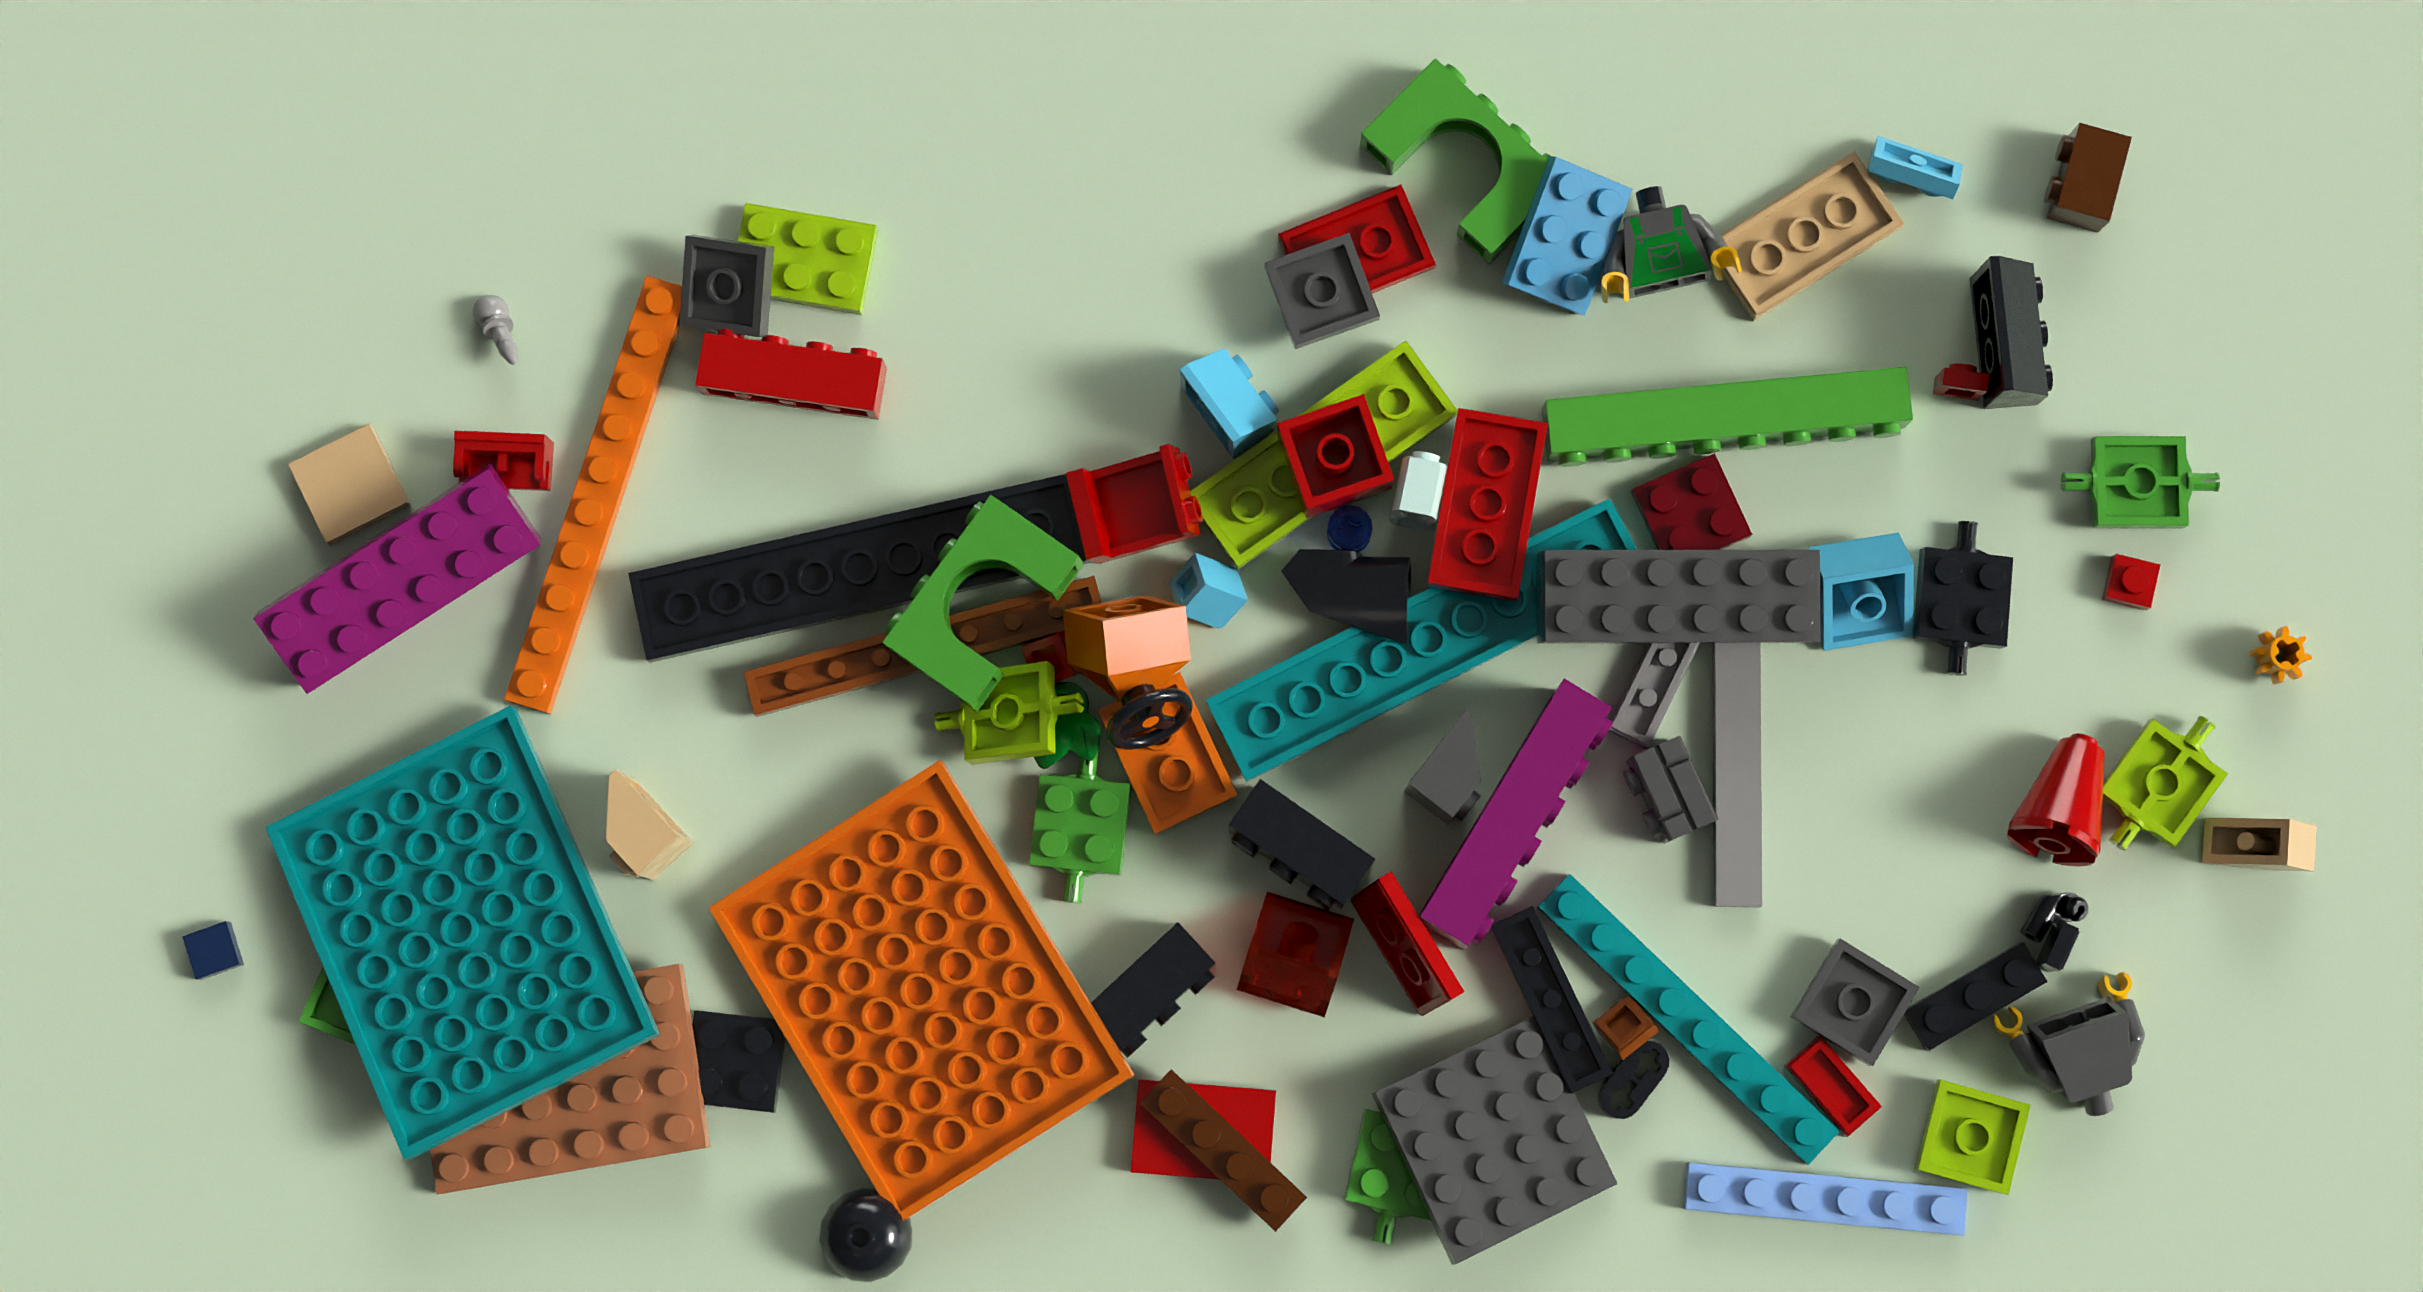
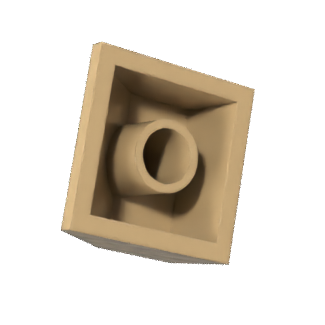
M617 769L609 775L606 842L614 850L609 857L627 876L631 874L636 879L642 876L654 880L693 844V841L632 776Z

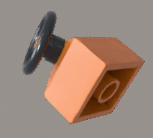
M1142 595L1062 610L1068 664L1122 704V707L1112 716L1107 725V738L1113 746L1125 750L1149 747L1167 739L1187 722L1193 707L1190 696L1186 692L1175 688L1158 689L1191 660L1185 605ZM1165 702H1174L1179 705L1174 716L1163 714L1162 708ZM1157 728L1145 734L1131 736L1141 730Z

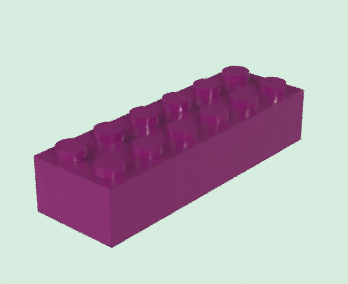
M488 464L257 612L253 620L302 689L308 694L540 546L541 537L493 466Z
M1565 678L1557 686L1418 915L1427 929L1462 950L1468 947L1470 943L1477 946L1478 943L1482 942L1494 922L1493 919L1487 916L1494 903L1498 906L1504 904L1518 882L1517 879L1511 876L1518 864L1522 867L1526 864L1528 865L1542 840L1535 837L1541 825L1545 828H1548L1550 824L1552 825L1566 802L1559 797L1563 788L1571 789L1573 785H1576L1588 766L1589 761L1583 758L1587 748L1594 751L1611 728L1613 722L1606 718L1612 709L1611 706Z

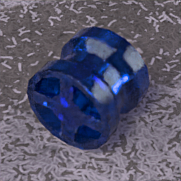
M1353 505L1342 506L1335 510L1329 518L1326 532L1327 540L1334 550L1361 552L1370 542L1373 530L1372 520L1368 513L1360 507Z

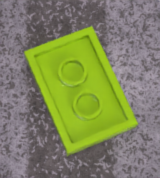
M745 203L738 241L774 246L771 300L862 315L878 233L877 225Z

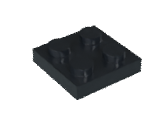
M694 1010L692 1026L704 1105L776 1113L785 1036L775 1019Z

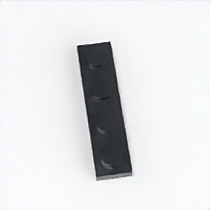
M1534 907L1526 908L1492 924L1493 934L1570 1093L1572 1094L1612 1075L1613 1072Z

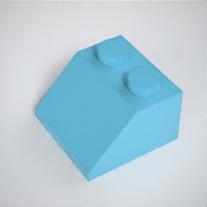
M1223 348L1183 366L1180 369V381L1183 392L1234 460L1277 429V419L1274 415L1279 413V410L1265 390L1258 394L1248 381L1253 375L1243 359L1238 354L1232 358L1226 349Z
M1899 532L1809 547V550H1820V638L1824 651L1913 636L1914 563Z

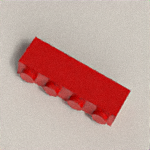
M720 329L717 334L704 333L695 386L702 395L879 420L887 367L883 359L878 358L877 352L873 350L851 348L850 353L832 351V345L816 341L806 342V347L788 345V339L774 335H765L761 341L745 339V335L734 334L731 329Z

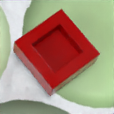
M1963 363L1950 364L1949 368H1944L1935 377L1933 395L1978 401L1988 392L1990 374L1977 372V367L1974 365Z
M2120 554L2111 556L2102 600L2142 610L2150 609L2161 564Z
M1064 630L1021 646L1027 664L1048 661L1054 665L1055 683L1079 674L1078 671L1068 664Z

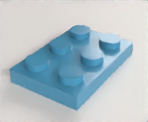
M1549 156L1501 284L1575 314L1585 316L1601 275L1603 262L1616 235L1633 189L1558 157Z

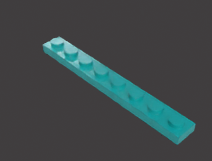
M1568 874L1539 904L1537 908L1805 1165H1809L1840 1132L1571 874Z

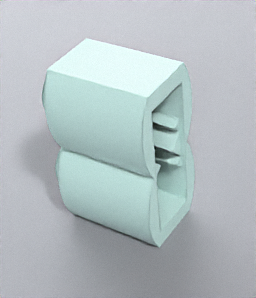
M1414 451L1412 456L1402 459L1389 519L1392 524L1422 531L1433 530L1447 466L1439 462L1440 457L1438 455Z

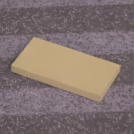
M1854 151L1723 233L1721 236L1727 246L1737 251L1742 271L1737 273L1736 268L1729 266L1721 270L1722 275L1751 319L1755 321L1895 233L1904 226V222Z

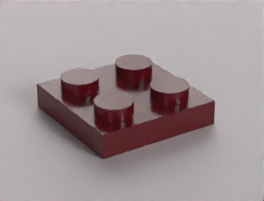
M1715 453L1631 490L1634 501L1657 550H1722L1753 535Z

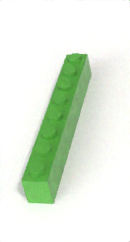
M1907 367L1549 399L1545 401L1542 407L1543 422L1548 423L1545 438L1547 462L1559 461V466L1561 467L1586 464V458L1604 456V462L1606 463L1623 462L1630 460L1631 454L1649 452V458L1652 459L1675 456L1678 449L1689 448L1694 449V454H1711L1721 451V445L1738 444L1739 450H1755L1766 447V441L1783 440L1784 446H1799L1811 443V437L1828 436L1829 442H1843L1855 439L1856 433L1873 432L1874 438H1887L1900 435L1901 429H1904L1913 421Z

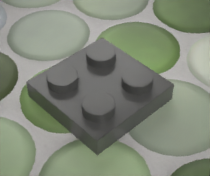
M1350 233L1265 262L1264 267L1294 349L1380 320L1378 308Z
M700 235L685 236L679 325L715 331L731 329L734 334L753 337H765V335H768L774 246Z
M1839 938L1835 941L1793 1011L1791 1018L1868 1066H1874L1920 987Z

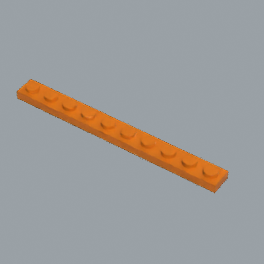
M647 275L645 277L504 700L551 715L680 328L682 286Z

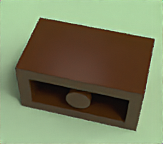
M2079 123L2069 135L2063 134L2055 155V160L2061 162L2058 176L2051 177L2044 197V202L2050 203L2047 219L2094 232H2099L2111 219L2132 137Z

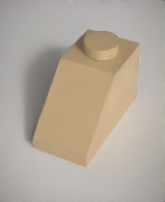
M2205 818L2202 863L2274 871L2314 872L2317 826L2292 819Z

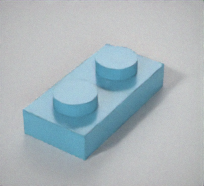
M1877 136L1871 150L1868 171L1875 173L1886 182H1902L1917 187L1928 196H1944L1954 199L1960 185L1962 164Z

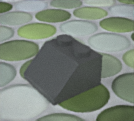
M1466 710L1462 713L1404 790L1405 793L1445 824H1448L1454 816L1462 821L1481 797L1475 791V788L1481 782L1473 716Z

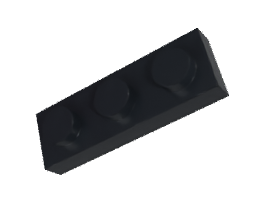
M2019 942L1907 1008L1904 1016L1925 1051H1930L2047 983V980L2025 943Z

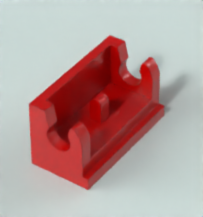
M454 431L453 475L454 477H459V483L488 464H491L508 490L551 491L554 442L545 434Z

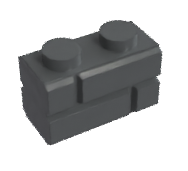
M1681 736L1672 738L1626 760L1629 769L1623 771L1624 778L1633 796L1641 794L1648 811L1642 813V816L1653 838L1660 836L1665 844L1719 819Z

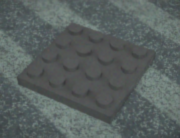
M1534 1016L1371 1093L1452 1265L1458 1264L1618 1184L1575 1093H1570Z

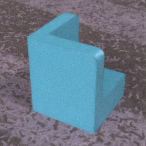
M1194 553L1169 581L1174 601L1177 604L1186 606L1187 617L1216 628H1223L1248 600L1236 568Z

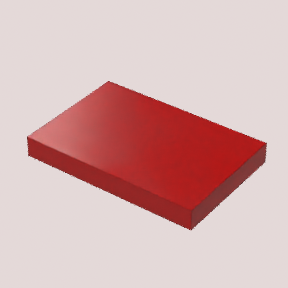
M1402 184L1278 234V240L1284 254L1288 255L1350 233L1372 294L1432 270L1436 266Z
M1392 871L1350 898V902L1419 1015L1424 1016L1465 992Z
M1138 1079L1131 1172L1220 1180L1140 1104L1160 1081ZM1187 1083L1271 1162L1276 1090Z

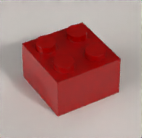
M1364 394L1277 423L1276 434L1306 518L1392 489L1394 477Z

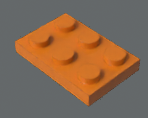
M1180 672L1174 674L1158 689L1175 688L1186 692L1190 696L1193 707L1187 722L1176 733L1152 746L1134 750L1115 747L1155 835L1238 797ZM1119 701L1098 709L1106 730L1112 716L1122 707ZM1165 702L1162 712L1164 715L1174 716L1179 705L1174 702ZM1157 728L1141 730L1131 736L1145 734Z

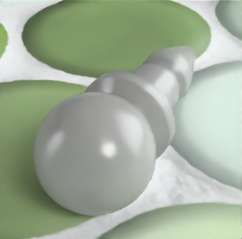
M485 295L479 298L473 307L475 322L482 328L486 338L494 340L500 355L509 364H516L517 347L510 334L513 329V322L509 317L508 305L502 298L496 295Z

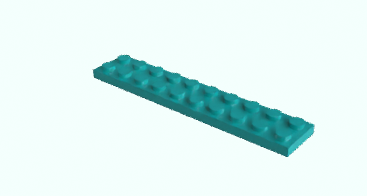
M1609 498L1528 539L1517 602L1430 587L1407 600L1406 644H1400L1364 630L1350 627L1206 699L1205 702L1245 782L1247 783L1536 638L1537 552L1543 550H1637L1611 499Z

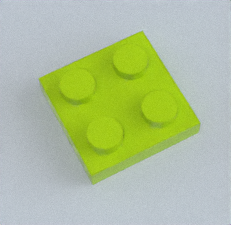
M1937 1079L1914 1169L2009 1195L2031 1105Z

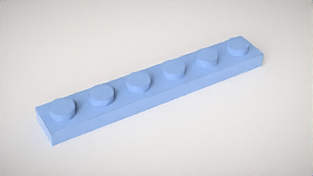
M1687 1162L1683 1209L1965 1236L1968 1189Z

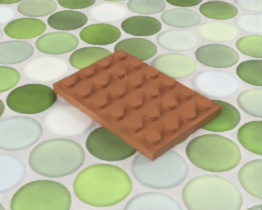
M683 964L633 972L661 1034L660 1036L431 1149L436 1195L711 1147L704 1099L701 1093L698 1073L699 1066Z

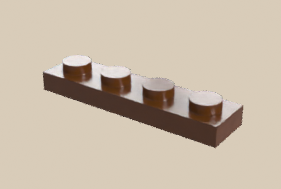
M1172 1069L1140 1102L1153 1117L1275 1232L1307 1198L1305 1194Z

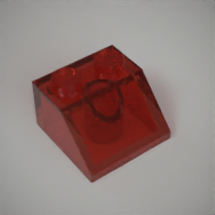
M1267 892L1236 990L1325 1018L1354 918Z

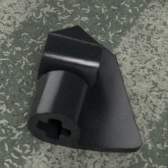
M1299 549L1281 570L1284 577L1310 612L1400 644L1407 643V600L1410 597L1411 591L1410 557L1363 556L1360 552L1350 550Z

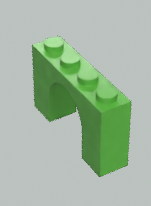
M1435 58L1361 132L1360 146L1386 171L1393 175L1427 140L1438 134L1457 131L1471 134L1482 140L1491 149L1496 158L1499 168V179L1493 189L1459 223L1456 235L1489 265L1520 234L1546 163L1551 155L1547 153L1539 154L1530 145L1531 140L1522 128L1514 123L1509 126L1497 115V107L1487 96L1481 93L1476 96L1464 85L1466 83L1464 76L1451 64L1444 66Z
M992 495L988 497L985 503L979 501L971 509L965 520V524L968 525L958 540L952 538L943 547L938 556V560L941 563L931 576L924 575L918 581L911 593V597L914 600L904 613L899 611L891 618L884 630L886 638L882 642L891 652L976 712H978L1004 675L995 665L955 637L950 625L949 609L952 597L959 585L966 578L981 570L991 568L1006 569L1020 575L1058 602L1084 566L1081 558L1076 553Z

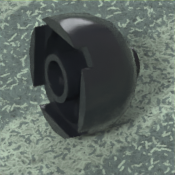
M862 1188L845 1193L829 1206L821 1221L819 1241L824 1258L835 1272L851 1281L872 1282L888 1277L904 1263L912 1248L911 1220L908 1218L903 1221L901 1214L894 1205L880 1196L876 1189Z

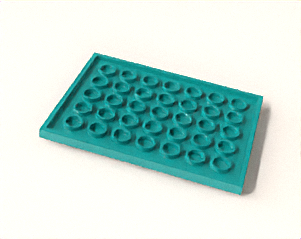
M510 705L265 827L403 1159L410 1160L661 1035L518 710L514 706Z

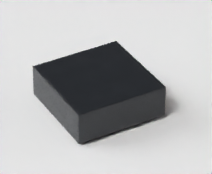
M2066 922L2054 923L2036 960L2038 967L2048 972L2063 970L2080 933L2079 928Z

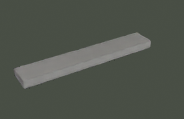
M1713 643V808L1719 818L1714 822V907H1762L1761 643Z

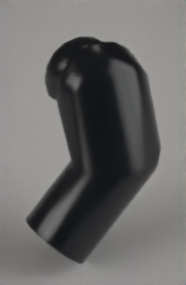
M2070 892L2044 895L2036 903L2020 932L2028 939L2040 943L2051 924L2083 920L2088 913V903L2084 898Z

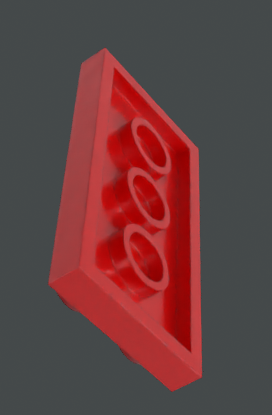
M1458 408L1427 582L1428 587L1517 602L1548 423Z

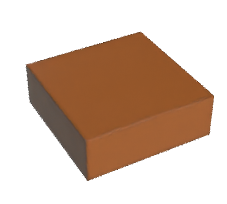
M1626 995L1592 1022L1598 1033L1622 1060L1659 1032L1655 1023L1629 995Z

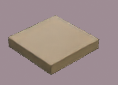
M370 424L288 464L325 542L329 545L411 505L373 426Z

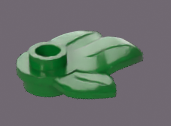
M1060 682L1055 685L1057 697L1080 693L1084 704L1080 705L1084 709L1081 713L1076 712L1057 716L1055 724V754L1034 757L1036 763L1042 769H1047L1057 763L1067 754L1069 749L1080 757L1093 761L1100 746V724L1088 712L1089 699L1085 690L1073 682Z

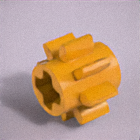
M2288 626L2279 628L2276 631L2275 638L2268 631L2258 635V639L2263 645L2260 648L2249 651L2248 654L2256 657L2257 665L2259 666L2254 672L2256 675L2262 673L2272 675L2271 681L2273 685L2284 681L2285 672L2293 680L2303 676L2298 666L2303 662L2312 660L2311 655L2305 654L2302 645L2306 640L2305 636L2299 638L2289 636ZM2279 648H2282L2286 654L2282 657L2281 663L2275 658L2279 653Z

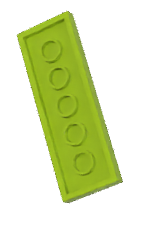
M1405 340L1300 415L1364 394L1388 463H1391L1455 418L1458 410ZM1277 431L1190 491L1191 496H1196L1199 501L1204 523L1238 570L1314 517H1305L1276 434Z

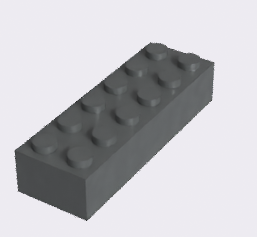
M1543 550L1537 552V644L1821 642L1820 550Z

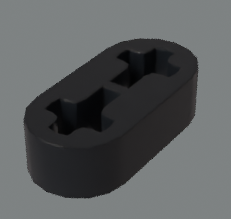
M1647 1041L1624 1060L1621 1059L1612 1071L1613 1074L1608 1076L1598 1092L1599 1106L1606 1115L1616 1119H1626L1632 1117L1640 1109L1669 1068L1670 1059L1667 1051L1661 1044L1655 1041ZM1651 1050H1654L1657 1053L1654 1061L1659 1065L1657 1071L1646 1070L1637 1079L1633 1074L1641 1063L1636 1058L1638 1052L1649 1053ZM1628 1081H1631L1634 1086L1627 1094V1099L1631 1102L1628 1108L1619 1106L1613 1110L1610 1107L1613 1099L1608 1094L1611 1088L1621 1090Z

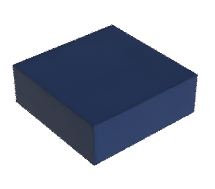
M229 921L182 936L196 980H203L244 965L232 924Z

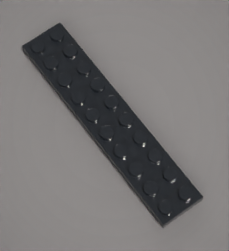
M1066 474L628 573L646 661L652 663L911 604L914 600L911 597V593L918 581L924 575L931 576L941 563L938 560V556L943 547L952 538L958 540L968 526L965 524V520L971 509L979 501L985 503L990 495L1076 553L1081 558L1083 564L1091 563L1085 557ZM985 569L966 578L959 585L955 593L1023 577L1006 569Z

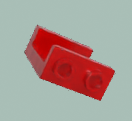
M1165 444L1159 446L1160 451L1092 471L1080 468L1066 473L1086 560L1102 564L1201 535L1198 523L1203 520L1202 510L1196 496H1191L1187 479L1192 478V469L1185 452L1181 453L1179 448Z

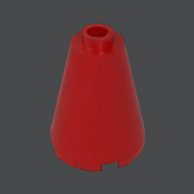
M2079 733L2060 739L2009 822L2007 838L2015 847L2036 858L2039 850L2053 854L2052 863L2081 867L2095 863V859L2101 850L2105 758L2104 750L2098 746L2097 740Z

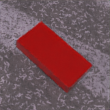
M1817 1036L1784 1065L1845 1137L1850 1136L1882 1108L1880 1103L1821 1036Z

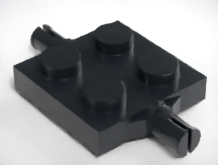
M1974 521L1958 522L1957 547L1952 549L1924 547L1919 552L1913 639L1936 641L1945 647H1949L1947 674H1955L1956 676L1967 675L1968 649L1978 646L2002 649L2007 647L2013 557L1990 555L1975 549L1978 523Z

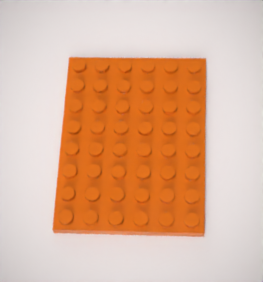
M943 761L935 762L709 907L710 912L877 1192L894 1205L901 1214L903 1221L1135 1075Z

